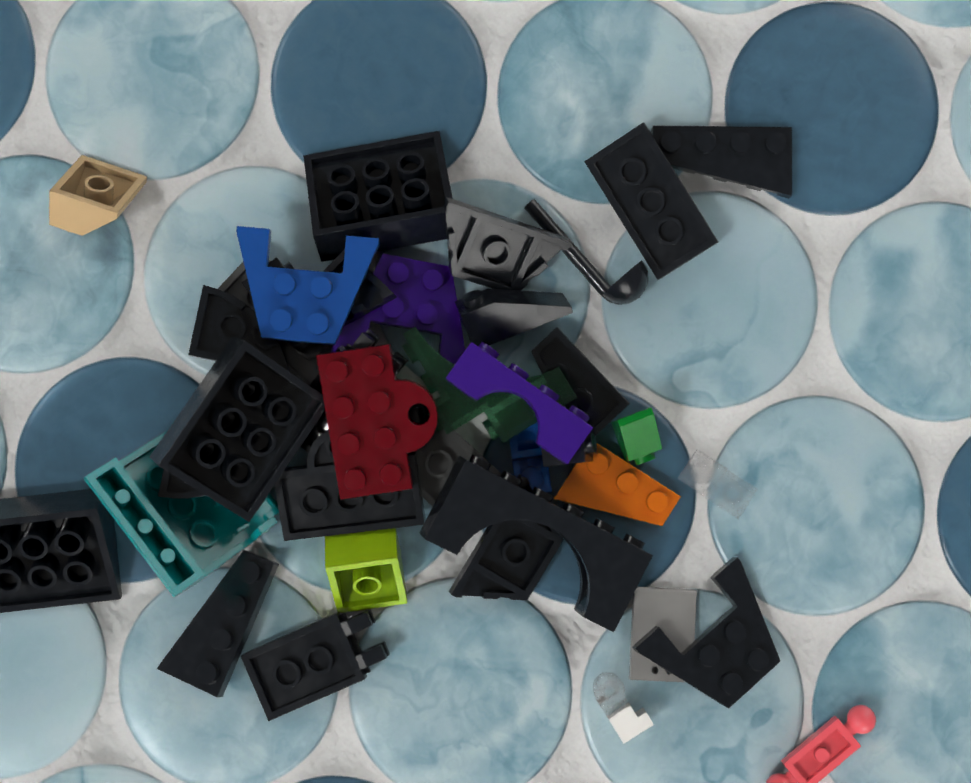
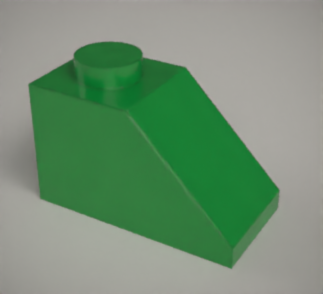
M652 407L610 422L625 461L634 460L636 465H640L655 459L654 452L662 449Z

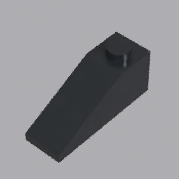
M485 289L482 291H470L462 299L455 301L469 341L477 346L481 342L492 345L573 313L572 307L563 293Z

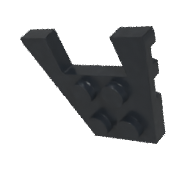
M732 557L710 577L733 607L682 653L679 652L657 626L632 647L640 655L648 658L726 708H730L780 662L738 557Z

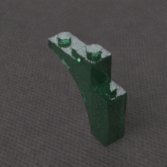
M416 327L403 334L407 343L402 345L410 361L412 364L417 361L421 363L426 372L420 376L431 394L438 391L440 395L435 399L438 408L437 433L444 429L446 434L449 435L482 414H485L487 420L482 422L483 426L492 440L499 437L503 444L537 423L535 413L530 405L517 395L497 392L486 395L478 401L473 400L446 381V377L454 364L437 353L425 341ZM559 367L541 375L528 377L527 379L529 383L538 389L543 384L557 393L560 397L556 402L562 406L577 398Z

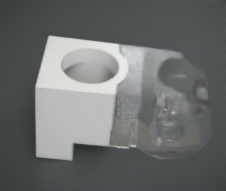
M604 672L595 678L593 693L623 744L654 725L644 708L634 712L625 697L624 684L616 674Z

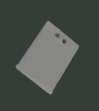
M637 586L632 599L630 680L685 682L648 658L640 655L632 647L657 626L679 652L682 653L695 641L697 590Z

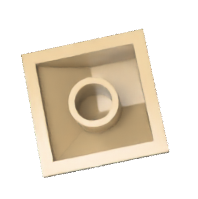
M81 155L49 190V225L81 236L116 220L146 184L147 176Z

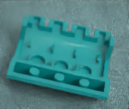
M164 432L120 461L115 457L85 476L84 480L171 595L176 597L206 578L275 526L278 522L275 516L279 514L278 503L269 493L251 521L248 522L208 496L180 499L158 497L164 469L159 467L150 456L166 434Z

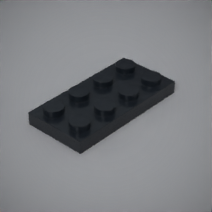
M644 122L584 161L657 280H660L719 243Z

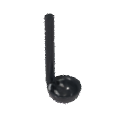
M535 199L531 200L524 207L543 230L567 237ZM573 242L567 251L561 250L595 290L610 303L618 305L629 304L640 298L648 284V270L642 260L611 286Z

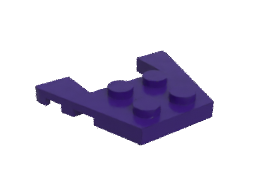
M383 253L373 274L397 298L344 326L336 345L332 347L331 353L335 352L342 345L344 347L347 344L352 346L362 332L366 333L371 322L440 335L435 371L449 374L465 351L460 315L455 304L457 296L454 277L449 271V266Z

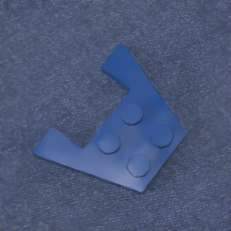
M237 226V237L261 338L336 345L353 307L357 293L367 275L371 261L378 250L379 238L346 236L343 272H322L268 267L271 230Z

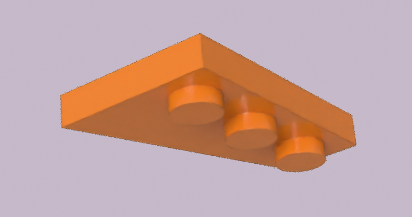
M597 443V452L593 454V461L575 463L553 499L663 526L681 496Z

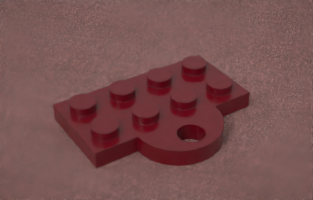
M391 344L316 355L340 500L413 489L408 453L423 447L433 436L438 423V408L431 393L417 382L406 379L396 380ZM418 403L425 405L430 412L428 421L421 424L415 423L409 416L410 407Z

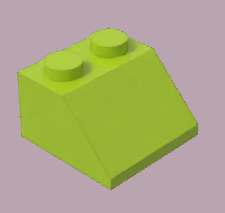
M396 528L325 536V569L337 612L345 613L408 604L401 550Z

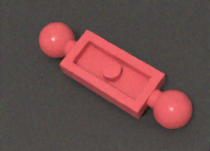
M865 705L852 707L847 714V722L844 725L836 716H833L781 760L788 772L785 774H773L767 779L766 783H818L861 747L853 737L856 733L867 734L874 729L876 716L872 709Z

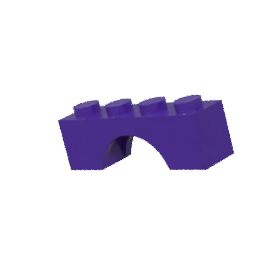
M471 342L447 375L446 381L475 401L497 392L511 393L525 400L534 411L537 419L538 433L536 444L564 464H568L593 429L587 423L590 417L573 405L568 410L556 402L560 396L547 386L541 384L538 389L529 383L527 379L530 375L514 363H511L509 367L497 360L500 354L486 343L481 342L477 346Z

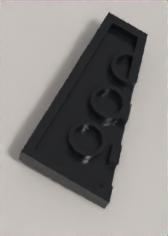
M653 126L651 129L653 137L673 169L691 174L698 173L710 176L714 180L722 182L729 181L745 185L746 188L757 191L764 190L776 193L777 196L788 199L792 196V127Z
M243 550L157 669L215 697H223L279 564L251 551Z

